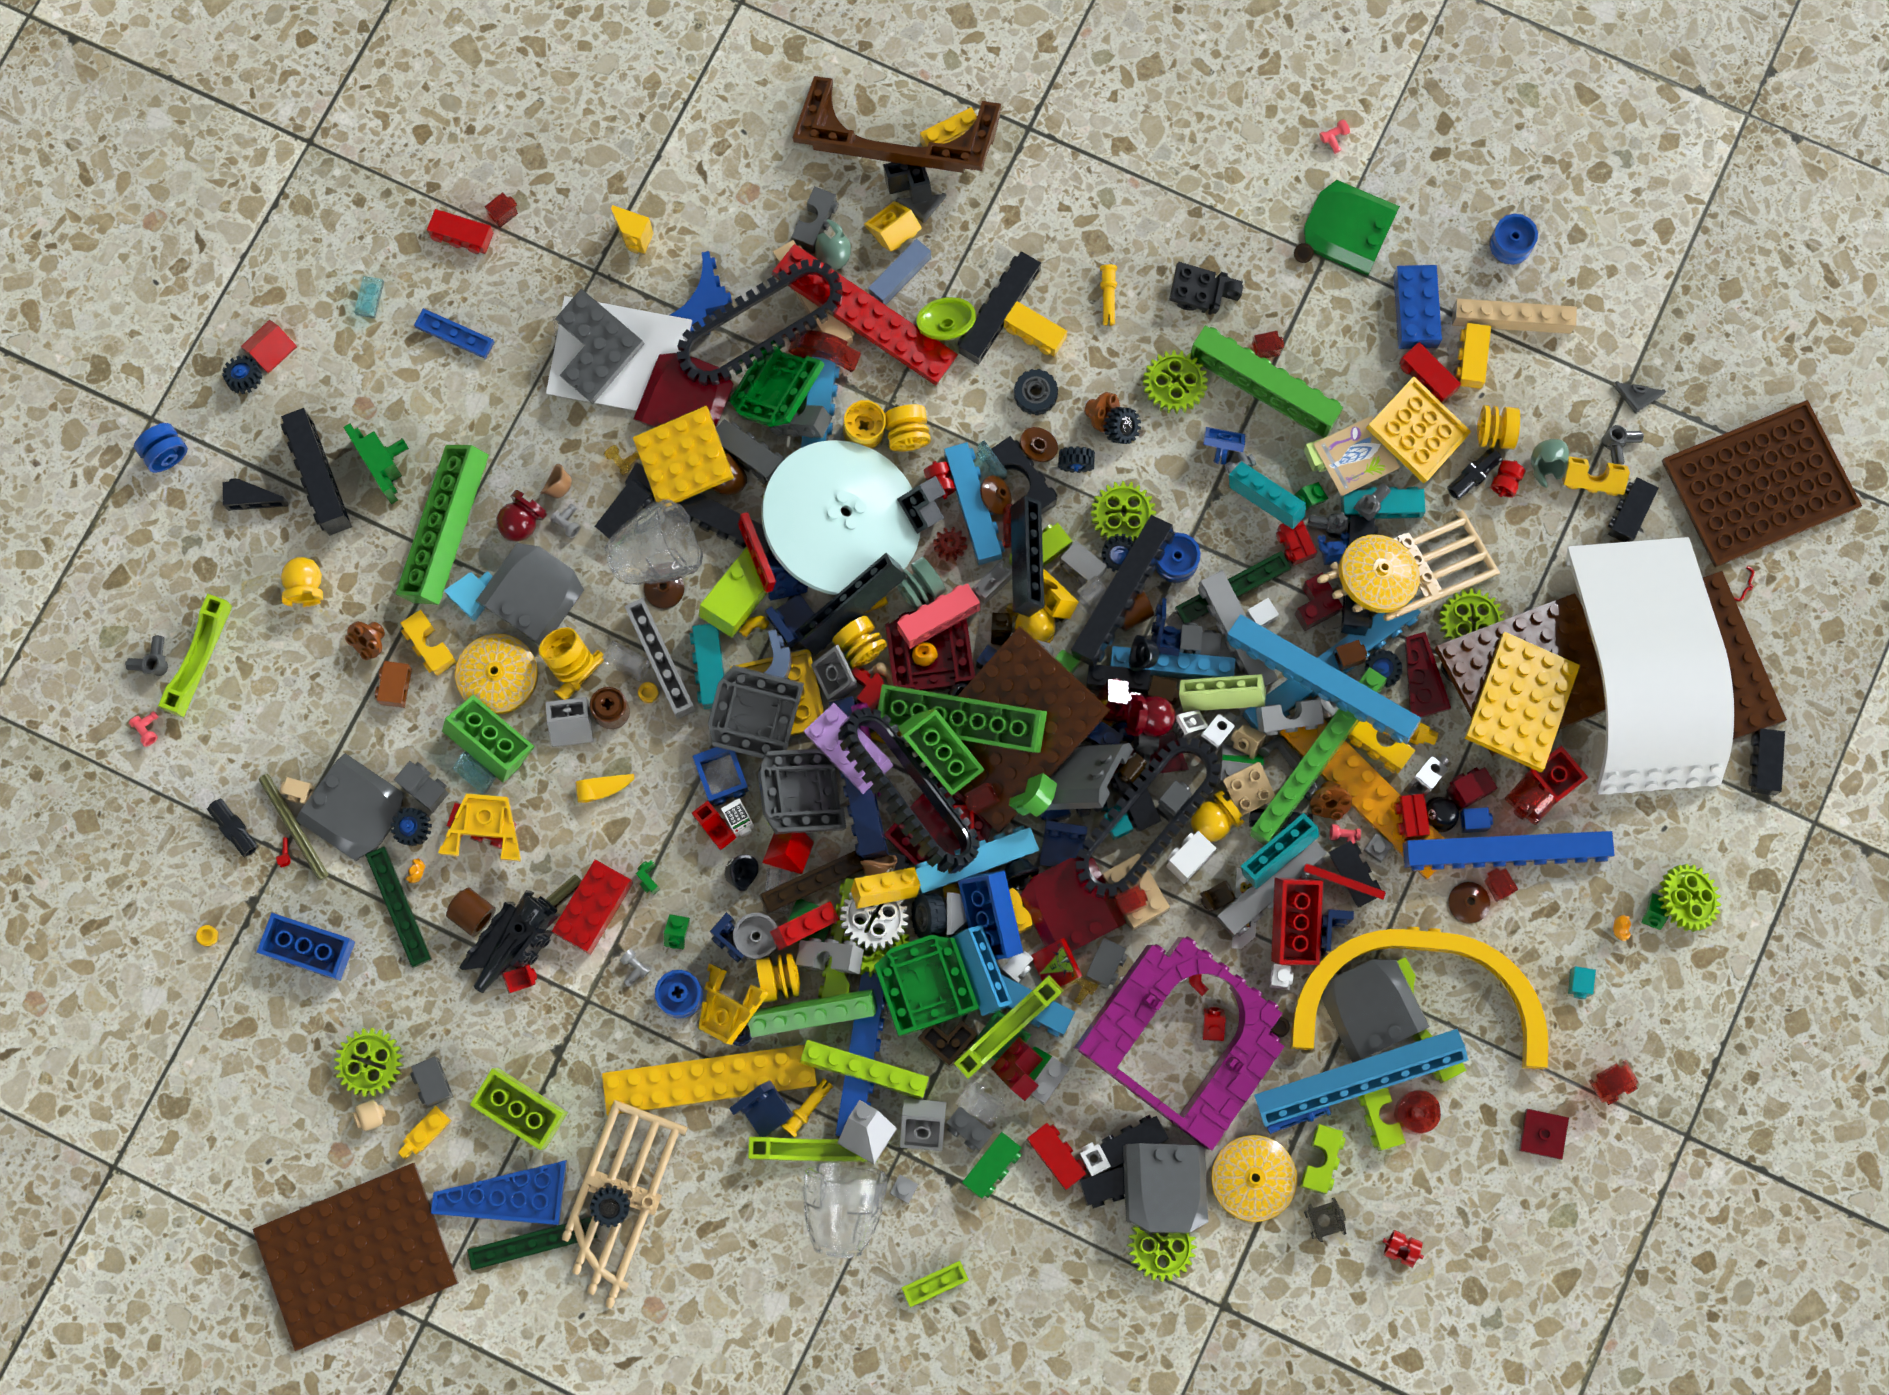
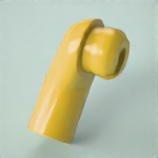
M762 615L751 617L745 622L739 633L747 638L756 627L763 630L766 629L769 621Z

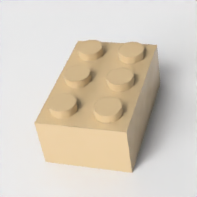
M1138 853L1104 872L1102 876L1106 884H1113L1124 878L1140 859V854ZM1147 870L1142 878L1135 873L1134 875L1139 878L1136 886L1133 888L1127 883L1129 892L1122 896L1117 890V898H1114L1132 931L1168 912L1170 909L1168 902L1149 870Z

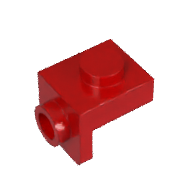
M530 964L502 974L508 994L531 987L536 984L535 980H537L535 969L531 968Z
M1219 1007L1204 1008L1203 1040L1224 1041L1225 1010Z

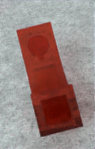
M807 330V333L801 337L798 333L795 334L796 340L791 342L788 350L791 354L806 358V356L820 357L830 360L850 372L855 370L861 353L849 347L846 340L815 330Z

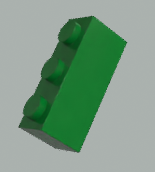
M1001 1132L963 1180L962 1184L979 1198L983 1199L984 1196L989 1198L996 1189L993 1186L998 1179L1002 1181L1009 1172L1006 1169L1012 1162L1015 1165L1022 1156L1019 1152L1022 1147Z

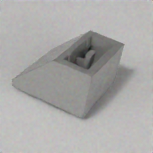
M587 697L545 702L552 747L593 742L590 702Z

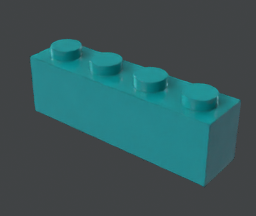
M1241 461L1229 474L1230 489L1291 529H1294L1306 516V503L1244 462Z
M1415 486L1407 487L1406 489L1389 487L1391 492L1380 503L1381 509L1373 517L1375 519L1423 518L1426 512L1424 489H1418ZM1377 488L1356 489L1341 496V512L1348 517V520H1350L1351 515L1362 516L1353 507L1365 494L1372 495Z
M711 624L692 626L693 632L689 633L691 645L695 644V652H692L693 664H697L698 672H694L696 684H700V691L697 692L698 703H702L704 709H710L713 705L718 682L724 676L719 629Z
M1305 813L1301 814L1241 865L1243 876L1258 889L1319 837L1318 827Z

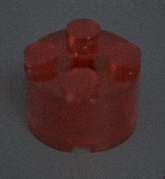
M1525 776L1509 792L1505 800L1515 809L1513 812L1518 818L1522 820L1526 818L1532 824L1537 825L1553 808L1556 800L1548 789L1542 790L1538 787L1540 783L1537 780Z
M1626 1059L1622 1060L1624 1065L1619 1067L1616 1063L1596 1075L1597 1080L1593 1081L1592 1078L1588 1080L1602 1103L1606 1102L1610 1105L1619 1100L1618 1095L1626 1092L1628 1095L1638 1089L1636 1084L1639 1083V1080Z
M1412 1091L1398 1100L1395 1106L1394 1117L1396 1122L1400 1123L1403 1131L1412 1135H1421L1433 1130L1438 1125L1441 1119L1440 1104L1436 1097L1427 1091ZM1419 1108L1421 1116L1416 1117L1414 1109Z

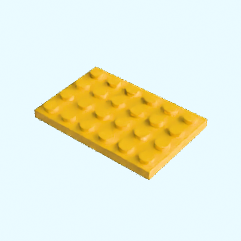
M1503 632L1464 739L1542 772L1545 769L1580 665L1507 632Z

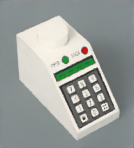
M1195 710L1175 716L1176 720L1172 728L1178 739L1187 737V740H1190L1206 730L1208 725L1200 711Z
M740 798L721 808L736 837L739 835L744 837L752 832L751 829L754 828V825Z

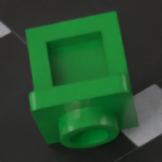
M1319 482L1302 487L1294 494V496L1306 503V511L1310 507L1324 503L1329 499Z
M650 860L649 862H643L637 868L638 872L635 874L642 881L639 885L645 892L651 891L655 895L660 888L648 875L656 867L655 863Z
M1652 893L1641 923L1661 930L1669 916L1665 917L1667 909H1661L1664 902L1658 900V898L1663 896Z
M669 914L664 931L665 947L682 950L685 948V938L690 924L689 917Z

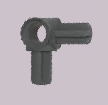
M1620 425L1611 427L1603 435L1602 443L1611 451L1612 463L1623 465L1625 461L1622 448L1626 443L1643 442L1644 434L1642 431H1626Z
M1381 484L1372 495L1365 494L1353 508L1367 521H1370L1381 509L1380 503L1388 496L1391 490L1387 485Z
M1343 512L1331 514L1329 518L1310 515L1308 526L1326 530L1329 537L1340 539L1341 534L1344 533L1345 535L1348 517Z
M159 635L153 636L150 654L144 656L143 659L128 658L125 661L126 669L142 671L144 674L156 676L164 675L168 670V663L165 660L166 656L163 655L165 638ZM157 662V666L153 669L154 663Z
M1142 732L1141 735L1134 736L1133 746L1138 755L1147 762L1145 768L1149 769L1150 755L1158 750L1159 736L1153 737Z

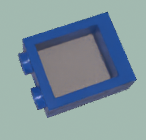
M715 747L692 756L711 805H722L727 802L726 799L732 797L734 799L741 798L749 791L735 751Z

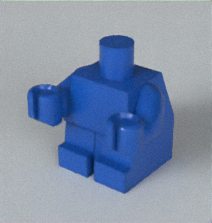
M1349 533L1341 534L1340 539L1342 541L1325 543V535H1322V537L1321 535L1318 536L1317 542L1323 555L1324 565H1331L1334 562L1339 564L1342 554L1349 546Z

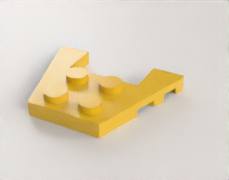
M466 793L438 853L440 855L459 856L461 835L503 838L501 860L521 862L509 798Z
M709 963L707 969L710 972L709 981L705 982L704 988L707 990L706 1001L702 1002L698 1029L726 1044L732 1045L765 1000L768 992L757 986L750 985L744 1002L741 1004L719 992L727 971Z

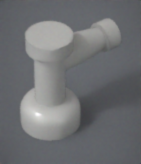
M1235 451L1240 462L1242 461L1251 467L1256 465V460L1252 454L1247 456L1245 452ZM1233 462L1226 463L1225 469L1227 474L1229 475L1240 462L1236 464Z
M570 504L562 513L554 512L550 518V521L559 524L566 530L565 533L570 539L574 538L581 528L579 524L567 521L572 512L577 509L573 504Z
M631 948L620 959V962L623 964H630L634 968L629 977L623 981L629 987L639 976L643 979L651 971L649 967L646 968L635 958V951Z

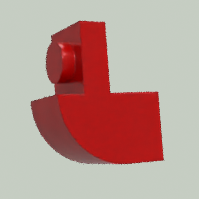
M855 667L851 672L856 682L864 687L857 696V703L867 702L870 711L878 709L882 684H884L883 679L877 672L871 679V674L863 668L859 670Z
M708 800L692 812L694 818L720 851L737 838Z

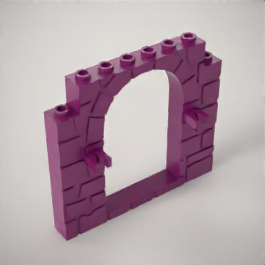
M1188 936L1185 938L1178 937L1166 955L1164 954L1166 951L1157 944L1146 945L1074 1046V1049L1200 1145L1213 1151L1236 1115L1285 1047L1280 1043L1281 1039L1273 1033L1269 1034L1283 1013L1278 1010L1279 1006L1276 1003L1263 999L1261 997L1262 993L1254 987L1249 988L1245 985L1246 980L1237 974L1235 976L1229 972L1230 968L1222 962L1217 963L1212 959L1213 955L1205 949H1202V951L1196 947L1197 943ZM1196 974H1208L1218 977L1230 985L1229 989L1232 991L1239 1009L1238 1028L1230 1044L1179 1115L1117 1067L1156 1011L1161 1008L1172 989L1187 977Z

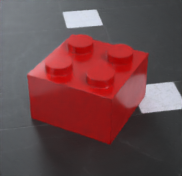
M1562 745L1549 755L1545 769L1542 772L1531 769L1525 774L1551 807L1589 778Z

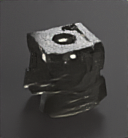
M1335 1198L1331 1199V1203L1314 1208L1312 1204H1309L1306 1210H1304L1305 1217L1308 1218L1312 1230L1310 1233L1313 1240L1316 1239L1319 1242H1323L1322 1237L1340 1231L1343 1235L1347 1234L1344 1222L1346 1217ZM1322 1214L1327 1215L1330 1219L1329 1225L1326 1227H1322L1318 1223V1217Z

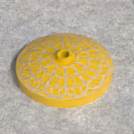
M1383 535L1362 536L1346 548L1339 562V577L1344 590L1354 602L1367 610L1378 613L1397 611L1406 606L1418 590L1420 575L1414 557L1405 546L1390 537Z
M489 634L474 640L460 655L455 670L456 685L465 701L474 695L497 715L506 714L520 708L531 697L537 685L538 667L532 652L522 641L506 634ZM498 669V672L496 674H492V672Z
M1248 1135L1231 1141L1219 1152L1212 1166L1211 1185L1217 1201L1230 1215L1243 1221L1261 1222L1276 1217L1288 1207L1296 1191L1297 1173L1291 1156L1279 1143L1264 1136ZM1252 1175H1258V1182L1252 1180Z

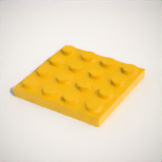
M1415 377L1397 393L1366 427L1423 484L1430 479L1471 433Z
M707 406L633 437L660 510L734 479Z
M808 649L791 653V670L787 679L803 682L804 686L790 736L803 734L804 730L824 712L816 675L811 666L813 663L811 652ZM773 657L735 666L764 673L771 666Z

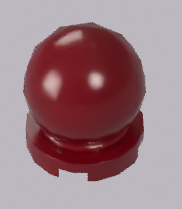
M515 490L510 496L513 502L503 506L496 517L497 529L505 539L515 542L528 539L536 528V520L543 521L548 515L545 513L546 510L533 499L530 502L522 497L524 493Z
M1131 694V700H1128V705L1123 711V720H1127L1128 728H1125V731L1128 735L1139 736L1142 732L1153 737L1165 735L1172 729L1176 720L1172 704L1166 698L1159 696L1144 698L1143 695Z

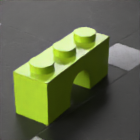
M1388 1087L1357 1097L1360 1106H1364L1366 1112L1364 1120L1366 1126L1371 1128L1373 1134L1370 1136L1374 1148L1377 1147L1378 1152L1406 1143L1400 1123L1389 1125L1384 1123L1379 1116L1380 1108L1392 1102Z
M1321 1124L1316 1125L1311 1146L1319 1148L1324 1153L1325 1161L1319 1168L1309 1165L1305 1166L1300 1184L1301 1188L1324 1195L1328 1191H1332L1335 1180L1332 1178L1333 1170L1337 1171L1340 1158L1337 1155L1339 1149H1343L1346 1140L1343 1137L1344 1131Z

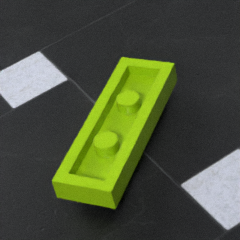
M958 1261L901 1288L911 1308L969 1281L961 1261Z

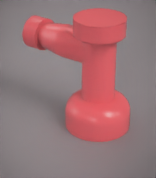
M1342 119L1337 123V127L1327 132L1323 131L1319 135L1324 144L1329 142L1334 154L1341 151V148L1338 146L1335 136L1349 134L1350 128L1347 122Z
M154 711L143 719L136 716L129 721L130 726L135 727L142 736L140 741L144 747L152 745L158 738L153 731L148 732L145 728L154 719L158 718Z
M1331 824L1329 838L1331 841H1337L1339 837L1347 838V842L1351 841L1354 844L1355 841H1360L1361 829H1340L1339 825Z

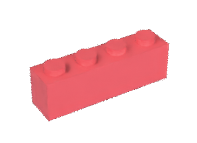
M968 583L963 586L959 585L949 594L938 596L929 605H922L916 612L902 616L897 622L898 631L908 647L912 649L979 612L980 601Z

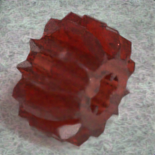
M945 527L943 528L944 534L937 532L938 538L934 539L933 543L936 545L934 551L939 552V558L945 555L948 562L950 557H953V560L956 561L957 555L964 556L963 550L967 549L965 544L967 538L962 536L961 530L955 533V527H952L951 532H948V529ZM949 541L953 542L952 547L947 546Z

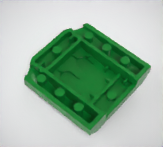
M1335 180L1318 195L1304 226L1305 243L1313 248L1315 254L1369 276L1400 206Z
M773 346L775 353L770 356L764 350L762 351L764 359L760 362H757L756 359L753 360V366L748 368L729 401L742 418L769 427L788 424L793 419L825 364L821 360L809 356L802 358L782 352L776 346Z
M929 935L891 948L874 965L898 1037L979 1009L955 938Z

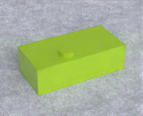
M747 547L703 600L699 608L698 616L730 637L736 634L767 594L764 591Z
M500 1068L491 1069L470 1103V1106L539 1150L547 1148L568 1114L567 1111Z

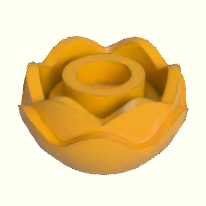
M928 642L918 644L912 652L914 662L920 666L933 664L938 656L935 646Z
M419 858L413 859V864L408 869L409 874L405 878L408 883L419 882L423 875L425 864Z
M1625 915L1618 916L1614 920L1613 925L1614 935L1622 941H1626L1631 936L1629 931L1631 927L1630 917Z

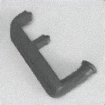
M1283 736L1276 737L1258 749L1262 757H1268L1270 752L1277 748L1293 770L1302 760ZM1315 781L1304 796L1307 800H1310L1312 794L1319 789L1317 781Z

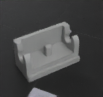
M1001 560L972 588V591L986 604L1012 579V568H1007L1004 561Z

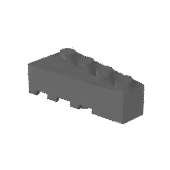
M724 419L716 428L725 454H729L734 460L738 459V464L748 473L752 470L751 472L763 485L769 482L777 467L785 460L778 452H775V454L771 452L764 442L758 443L755 441L756 438L751 433L741 431L739 425L733 421L730 423Z

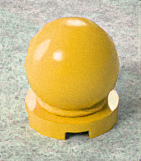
M295 557L289 560L283 567L281 582L286 589L282 592V603L284 605L293 607V603H302L303 607L318 605L321 603L320 600H323V591L318 589L321 585L322 574L320 567L313 560L307 557Z
M1044 608L1031 617L1022 614L1017 615L1015 630L1022 626L1036 640L1047 643L1053 641L1056 628L1055 618Z
M1222 790L1213 795L1214 802L1207 801L1200 808H1196L1197 811L1191 818V826L1194 833L1199 831L1210 842H1217L1225 838L1230 832L1232 825L1238 828L1245 823L1243 819H1240L1242 815L1231 799L1226 801L1222 797L1225 795Z

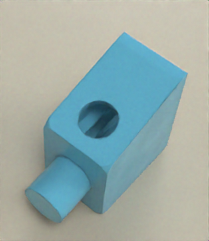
M486 571L478 579L470 572L445 589L444 592L475 622L485 609L476 602V599L493 576Z

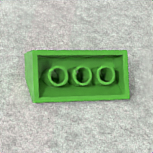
M474 695L447 716L444 721L442 732L503 783L519 769L534 749L533 744Z
M935 708L914 714L898 727L903 737L951 795L955 794L984 771L981 764Z

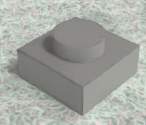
M1376 833L1363 851L1381 863L1393 844Z
M899 1175L890 1194L909 1204L919 1184Z

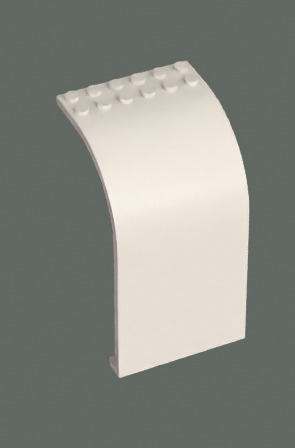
M1689 537L1568 546L1565 558L1566 565L1572 568L1598 658L1604 688L1606 743L1603 763L1596 787L1597 793L1610 795L1624 792L1633 793L1637 791L1673 790L1676 788L1721 785L1733 742L1734 698L1732 678L1724 642Z

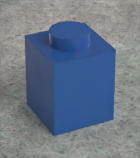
M1488 807L1463 809L1460 812L1462 833L1486 832L1491 828L1490 825H1493V815L1489 813Z

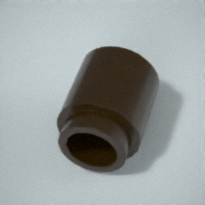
M1134 752L1132 756H1129L1126 764H1122L1117 770L1120 773L1118 778L1126 784L1129 782L1133 784L1144 771L1147 762Z

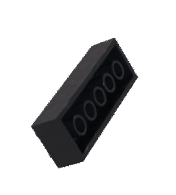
M305 408L281 416L283 423L280 425L284 435L288 437L287 445L289 450L296 458L293 461L296 469L302 475L300 480L304 489L309 494L307 495V500L315 511L313 516L317 525H320L321 530H325L329 536L351 528L349 516L314 421Z

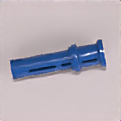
M1329 1106L1266 1127L1269 1134L1304 1121L1313 1122L1315 1118L1325 1114L1329 1116L1331 1113Z

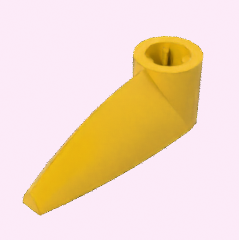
M634 774L576 781L578 803L593 802L617 793L634 780Z

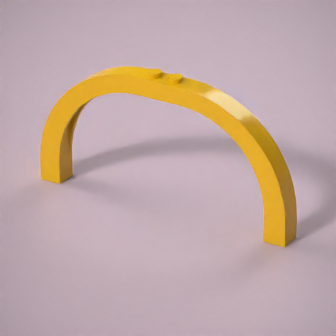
M1410 926L1407 927V930H1379L1360 935L1341 944L1330 952L1308 976L1301 988L1293 1012L1290 1049L1311 1051L1314 1049L1316 1012L1320 998L1328 982L1346 963L1368 952L1382 949H1409L1451 953L1480 964L1504 985L1516 1005L1521 1020L1523 1032L1522 1068L1542 1070L1548 1068V1030L1542 1005L1529 980L1510 959L1493 947L1463 935L1443 933L1441 929L1428 928V931H1420L1419 927Z

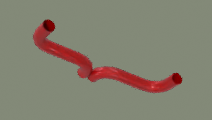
M1749 566L1746 567V569L1751 571V576L1748 580L1749 587L1745 588L1741 598L1734 597L1735 601H1742L1748 590L1752 591L1754 587L1751 581L1755 572Z

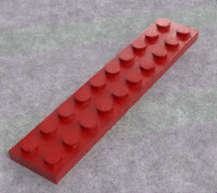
M794 244L772 271L771 275L780 280L778 273L785 270L787 275H790L788 267L795 263L798 269H801L802 260L808 259L809 266H812L813 259H818ZM838 273L840 277L839 282H842L843 294H841V305H836L838 311L833 317L936 386L956 360L958 354L940 341L923 335L916 325ZM806 275L788 285L818 307L826 303L830 296L828 283L817 275Z

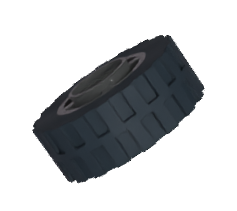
M1030 369V371H1025L1023 375L1018 377L1014 388V399L1017 406L1023 412L1025 411L1029 415L1045 414L1055 405L1058 397L1057 382L1047 371ZM1039 389L1041 394L1038 396L1032 395L1031 390Z
M937 893L918 894L914 899L911 911L915 934H917L919 939L929 935L943 937L942 935L945 933L947 912L942 897Z

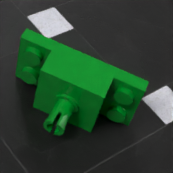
M351 423L344 426L343 428L389 502L393 504L398 501L395 496L398 491L392 482L402 475L393 460L395 456L409 449L404 439L401 438L399 441L386 447L382 444L375 431L364 437L359 428L354 429Z

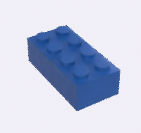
M1437 265L1397 266L1393 278L1398 349H1412L1418 342L1425 348H1438L1442 341Z
M1005 870L973 875L958 880L968 928L983 926L995 960L1006 959L1024 953Z
M271 913L257 953L341 981L355 941Z

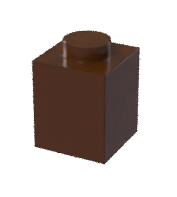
M1359 640L1336 647L1333 654L1340 671L1363 664L1366 660L1367 651L1365 646L1361 645Z

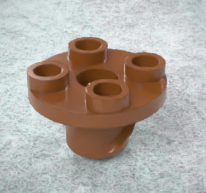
M1104 392L1097 399H1090L1086 403L1085 414L1091 419L1095 430L1100 432L1107 430V428H1103V425H1107L1104 419L1109 418L1106 414L1111 412L1112 408L1120 407L1117 395Z
M357 621L348 627L345 640L354 647L362 659L369 660L381 654V639L385 636V631L377 622H371L367 625Z
M1327 781L1312 794L1310 798L1311 812L1316 816L1340 820L1351 809V795L1345 789L1340 788L1341 785H1338L1336 782Z

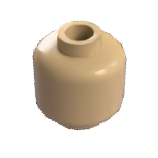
M374 1100L357 1105L355 1112L352 1113L356 1127L361 1128L363 1131L381 1126L383 1124L382 1117L386 1116L383 1105H378Z

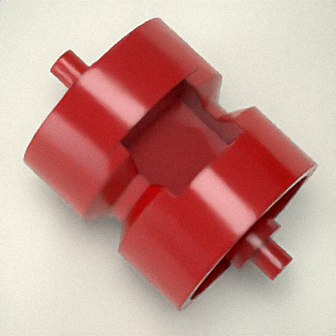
M1502 460L1498 468V475L1494 477L1490 488L1499 494V497H1515L1518 483L1523 479L1526 472L1525 468L1515 460L1514 462Z
M933 461L932 465L923 470L926 480L937 477L946 493L939 498L943 497L945 500L948 495L956 491L955 483L949 478L951 476L949 464L947 462L937 463Z
M1396 1230L1392 1231L1388 1239L1383 1238L1382 1242L1386 1243L1383 1255L1390 1259H1400V1263L1413 1268L1419 1258H1424V1255H1421L1423 1242L1410 1237L1407 1239L1405 1234Z

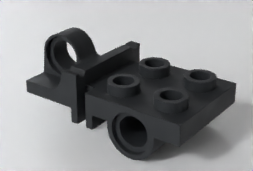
M1178 262L1169 301L1176 302L1177 306L1184 310L1193 311L1200 309L1202 313H1205L1209 309V315L1212 313L1216 314L1220 309L1222 297L1235 301L1241 298L1243 281L1230 278L1228 273L1221 272L1215 278L1216 272Z

